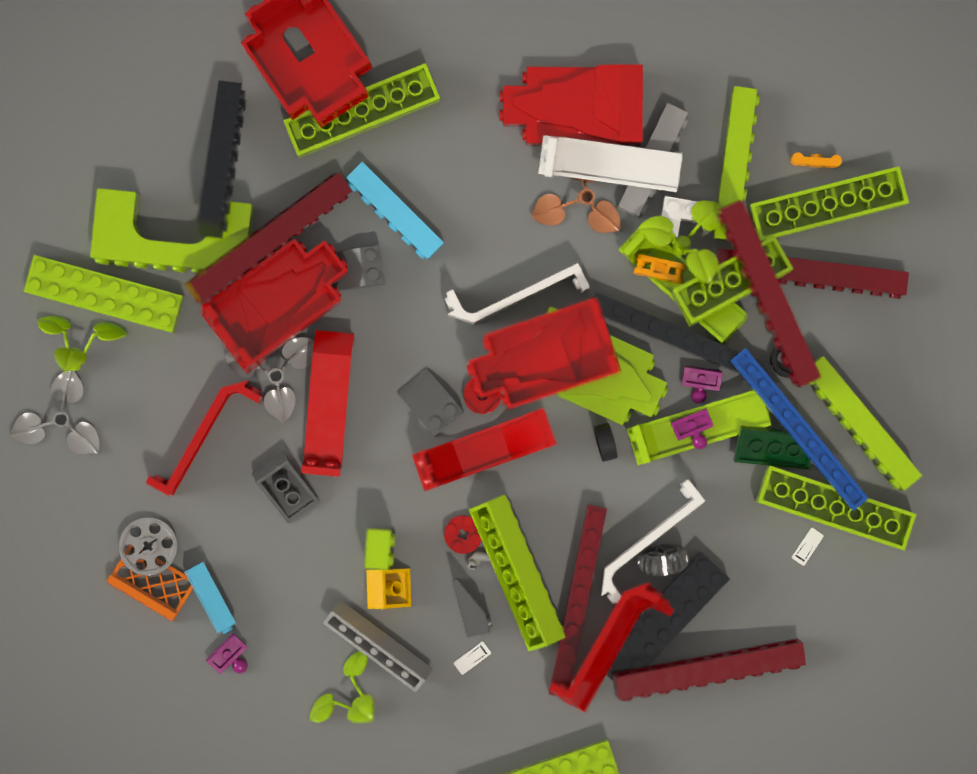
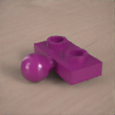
M684 365L681 385L695 387L696 389L692 392L691 398L693 402L701 404L706 400L704 389L720 391L723 371Z
M707 408L671 422L678 441L693 435L692 444L699 450L704 449L708 442L707 438L700 434V432L714 427Z
M232 633L206 661L219 674L231 663L236 673H244L248 668L246 660L237 657L247 648V645Z

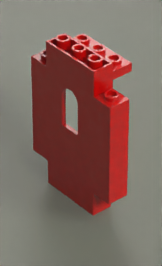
M264 0L259 5L250 7L244 14L255 33L247 35L240 43L291 120L296 119L309 110L317 124L322 128L369 97L359 77L373 69L371 62L328 0ZM289 28L299 29L315 51L314 54L300 63L283 39L285 31Z

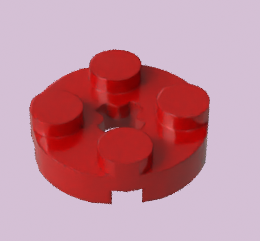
M474 378L466 384L463 393L466 406L472 412L478 414H487L494 411L500 404L501 391L487 395L486 400H479L477 398L479 394L476 395L473 388L475 380Z
M457 516L451 519L445 528V542L456 553L467 554L473 552L481 543V538L474 521L469 516ZM463 529L464 532H469L466 540L458 538L459 530Z

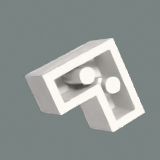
M665 196L661 216L673 222L674 228L672 232L675 233L677 239L680 221L697 223L691 216V209L697 201Z

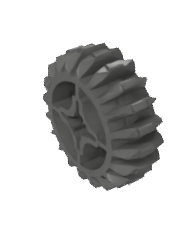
M677 544L649 546L640 551L636 559L639 572L648 576L676 574L686 569L689 561L686 548Z

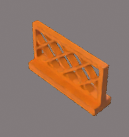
M129 545L125 554L129 555L134 547ZM158 558L155 559L157 566L159 564L161 566L166 564ZM121 559L107 579V583L174 622L193 590L190 585L188 590L179 592L177 581H188L186 575L169 566L166 570L173 572L174 580L163 582L161 573H159L161 583L150 585L148 576H145L148 586L139 588L135 585L134 578L143 575L133 576L131 570L130 577L122 578L117 575L121 567H126ZM141 559L138 560L136 564L142 563L143 569H145L144 562L146 561ZM175 582L178 593L166 595L164 585ZM162 585L164 596L158 598L152 596L150 588ZM178 595L180 603L174 609L168 605L167 598Z

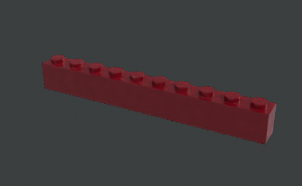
M340 172L333 173L184 283V285L197 303L204 302L206 304L215 298L214 294L216 292H223L230 286L229 283L231 281L241 279L245 275L243 272L257 267L260 264L259 260L263 257L267 259L275 253V248L278 246L281 248L288 244L290 237L300 235L304 231L303 228L308 224L311 226L319 220L318 216L322 213L324 215L334 209L333 205L337 202L340 204L347 200V195L352 190Z
M737 200L718 209L717 219L721 225H724L727 231L725 232L727 241L733 244L735 249L733 254L737 261L740 260L742 264L741 272L744 278H748L751 284L749 290L753 297L756 296L759 302L757 303L759 312L765 315L767 320L765 321L766 328L769 332L772 331L774 335L773 343L776 349H780L783 355L781 356V361L785 367H788L791 373L789 374L791 383L793 385L796 384L797 387H802L822 378L743 201Z
M718 248L716 252L718 265L735 257L733 250ZM787 257L793 270L778 279L781 285L793 282L794 286L806 287V284L813 285L814 289L825 290V287H833L832 291L844 292V289H849L853 294H863V291L870 292L871 296L882 297V294H889V298L901 299V296L907 294L909 272Z
M587 505L562 625L565 638L559 640L550 687L552 683L558 686L564 684L569 688L571 686L607 513L606 508ZM549 690V692H548L549 695H554V696H556L555 694H553V693Z
M797 638L612 673L615 696L621 701H630L633 697L647 698L654 693L668 694L670 690L675 689L684 691L688 690L691 686L705 687L708 685L707 683L712 682L721 684L725 683L728 679L742 680L745 676L750 675L759 677L766 672L779 673L782 669L787 668L796 670L800 666L806 665L804 645Z

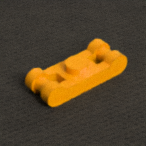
M797 152L790 158V162L794 166L837 168L842 163V158L839 155H834L831 158H822L821 154H811L810 157H804L803 154Z
M641 254L637 255L636 261L638 263L637 267L634 268L633 274L669 281L674 284H682V273L685 271V264ZM645 263L651 264L650 270L644 268ZM670 269L675 270L674 275L669 274Z

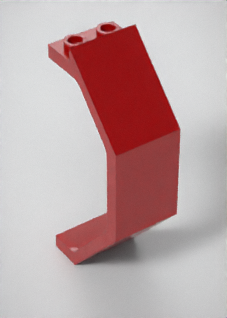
M541 408L465 437L413 454L412 458L425 492L554 446L556 441L545 410Z

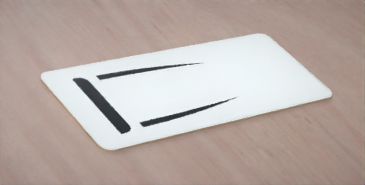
M811 528L793 554L792 559L804 566L824 535Z
M481 642L456 660L454 665L463 675L488 657L491 651L484 642Z

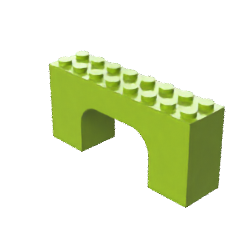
M97 188L90 258L100 265H109V262H114V265L120 267H128V264H133L134 267L139 269H147L148 266H153V269L159 271H166L167 268H172L174 272L185 273L186 270H191L193 274H198L252 234L255 207L249 203L230 202L231 211L230 214H227L228 231L224 232L223 239L205 237L196 244L153 241L144 239L138 229L141 199L139 194L136 192Z

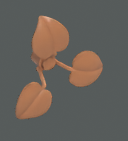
M572 178L576 181L581 180L584 190L577 194V199L561 205L558 196L546 194L538 199L532 212V218L543 225L552 226L564 220L565 211L562 208L577 202L581 205L590 204L593 211L588 215V223L594 231L598 233L620 231L618 212L610 202L600 201L594 207L595 194L585 184V181L593 183L595 182L594 180Z

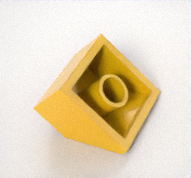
M410 568L366 570L368 609L411 607Z

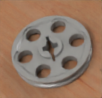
M141 518L130 523L124 529L119 541V553L123 563L132 572L143 576H153L162 573L173 563L177 553V540L173 530L165 522L156 518ZM152 524H158L160 531L157 534H152L149 531V527ZM138 527L141 529V535L133 537L130 534V530ZM165 538L171 539L173 542L172 547L164 548L162 540ZM144 543H153V545L151 546L152 550L149 551L147 549L146 551H143V549L145 548ZM132 545L135 549L134 553L126 555L123 552L125 546ZM158 556H163L166 559L164 566H157L155 564V559ZM138 560H145L147 567L143 570L137 569L136 562Z

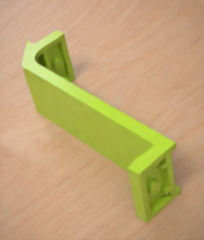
M638 229L618 249L634 267H637L638 262L636 258L638 254L685 264L686 268L682 273V284H674L669 281L647 277L674 302L675 300L671 292L696 278L689 270L686 260L682 256L674 254L672 247L669 245L657 247L651 244ZM645 263L644 268L650 270L651 264ZM670 269L669 274L674 275L675 270ZM733 303L698 323L711 333L718 343L724 345L748 319V314L736 303Z
M752 390L627 428L637 465L695 448L692 444L693 435L678 441L671 422L707 408L714 427L701 431L700 434L704 435L707 438V444L739 435L740 426L764 428L772 425L768 407L756 392Z

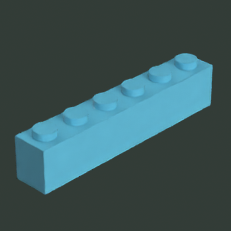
M363 162L346 177L349 181L347 184L354 192L358 190L362 194L360 198L368 206L372 204L376 208L374 212L381 219L385 217L389 221L387 225L395 233L399 231L403 235L401 239L408 246L412 244L417 249L415 253L422 260L424 258L429 260L444 245V242Z

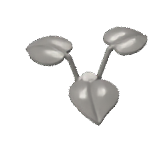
M298 337L286 342L283 346L282 354L288 360L285 361L281 368L272 367L270 370H267L261 366L257 367V369L268 374L269 380L276 384L277 390H270L266 393L264 406L269 414L281 422H285L290 417L296 402L295 394L291 388L284 387L280 389L279 383L284 378L283 370L289 363L296 369L307 368L312 363L314 340L311 338ZM230 352L225 354L229 368L236 375L243 378H249L254 375L255 369L246 374Z
M75 371L62 372L52 383L51 395L55 400H62L61 411L54 415L52 421L42 424L38 415L34 413L22 414L16 420L10 432V436L14 440L24 444H36L45 437V431L42 427L55 424L58 427L67 426L72 430L67 436V445L71 451L77 454L98 453L99 437L95 428L87 422H80L75 428L68 423V415L64 412L66 401L75 403L83 395V384Z

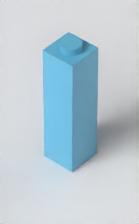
M201 562L184 571L216 633L222 631L225 634L232 630V625L236 624L205 564Z

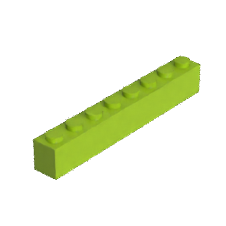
M734 86L732 90L717 202L721 208L737 200H746L747 189H744L745 181L748 182L750 170H747V162L751 163L752 151H749L750 143L753 144L755 132H752V125H756L757 113H754L755 106L759 105L760 99L757 89ZM720 224L714 230V240L727 241L725 236L727 231L724 225Z

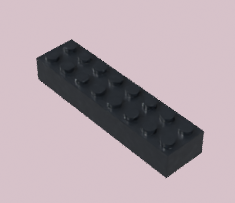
M218 82L197 218L199 235L203 237L223 239L224 232L228 231L227 214H230L231 211L230 197L233 196L234 190L232 182L236 177L235 162H238L239 151L237 149L238 145L241 144L240 128H243V111L246 110V91L242 90V83Z
M699 552L688 564L687 568L681 571L661 593L663 595L662 598L670 602L669 605L674 609L671 617L655 609H646L637 619L607 676L613 681L612 673L649 666L730 578L708 557Z

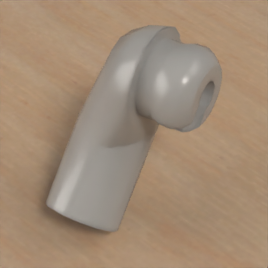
M474 552L466 561L467 568L475 570L482 561L490 562L487 552Z

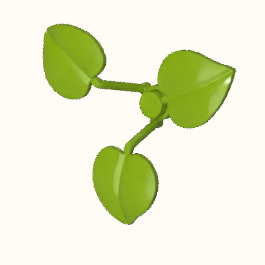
M703 200L697 202L692 207V219L698 224L687 237L680 236L676 239L675 233L672 232L674 228L673 222L664 216L649 218L640 225L638 230L651 244L657 247H665L671 242L674 254L678 256L688 254L686 263L689 270L701 281L707 284L711 283L718 269V259L715 254L706 249L700 252L697 249H688L691 246L690 238L700 226L706 231H713L720 225L717 219L719 214L717 210L721 207L717 202Z
M46 316L37 320L39 329L44 333L51 335L62 333L64 335L65 347L56 349L54 356L59 366L65 372L81 369V364L86 362V353L96 336L104 341H112L127 336V332L114 323H98L94 326L93 330L95 332L92 333L82 352L76 347L69 348L66 330L71 328V324L68 320L60 316Z
M361 651L352 654L346 660L343 667V673L346 676H350V680L361 697L355 698L351 707L341 702L333 701L334 695L332 694L322 695L316 700L311 709V722L320 723L327 720L334 710L333 705L349 709L347 718L353 723L374 721V699L371 695H364L354 679L355 676H359L364 671L367 665L368 657Z

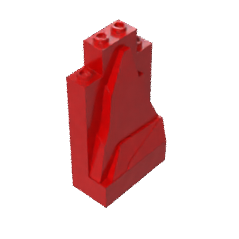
M641 64L596 65V67H527L526 72H523V83H526V86H504L503 91H500V102H503V110H500L499 121H503V126H526V129H522V140H526V145L542 146L543 135L626 146H641L643 142V65Z
M294 238L272 256L262 261L257 267L248 271L241 279L230 284L226 290L216 294L215 298L210 302L201 305L202 317L246 374L266 361L267 356L340 304L341 293L336 287L332 288V286L347 275L348 265L342 258L339 259L335 254L337 252L331 243L327 244L324 240L311 251L305 253L307 251L305 246Z
M598 297L485 334V339H482L485 350H489L490 353L468 360L469 365H466L469 375L473 376L475 383H473L475 394H479L481 398L503 391L501 399L504 406H508V409L618 374L622 371Z

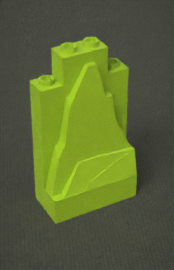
M550 306L547 314L557 311L558 309ZM611 336L622 371L618 374L554 394L622 426L624 422L628 423L631 417L630 409L649 418L652 415L656 416L661 406L658 402L661 397L664 398L669 388L666 387L667 382L647 373L648 370L651 371L656 362L653 360V354Z

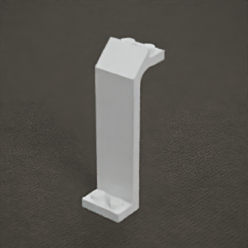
M543 135L538 174H544V176L548 177L565 176L677 192L683 152H669Z
M577 263L476 313H468L463 310L454 290L446 293L447 298H445V302L449 310H454L448 313V316L474 325L571 277H574L572 283L576 291L580 290L581 293L589 290L590 286Z
M685 479L680 483L682 487L680 491L686 499L691 498V500L603 568L600 595L603 596L609 592L606 596L613 605L617 604L621 598L620 593L612 583L613 573L705 502L689 480Z

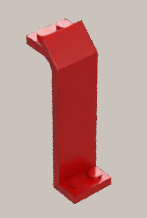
M316 330L304 461L301 473L340 477L351 358L355 342L353 333Z
M249 380L222 387L169 481L160 475L149 476L145 483L168 496H173L229 397L240 393L261 404L264 399L261 396L262 392L252 386L248 389L251 383Z
M650 583L623 592L570 688L564 684L558 686L552 683L549 690L563 702L586 712L640 614L646 609H655L671 617L674 609L669 605L670 602L662 598L663 595Z

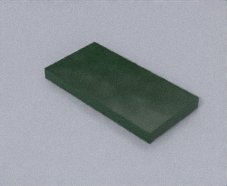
M740 426L733 458L734 462L809 469L810 458L787 430Z

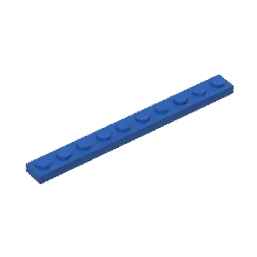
M745 348L731 359L730 362L851 510L854 511L868 499L867 495L749 351Z

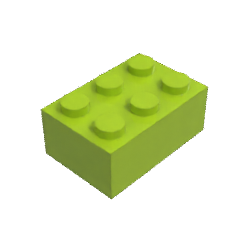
M367 529L365 568L388 570L390 566L394 565L395 553H391V546H395L396 534H392L393 530Z

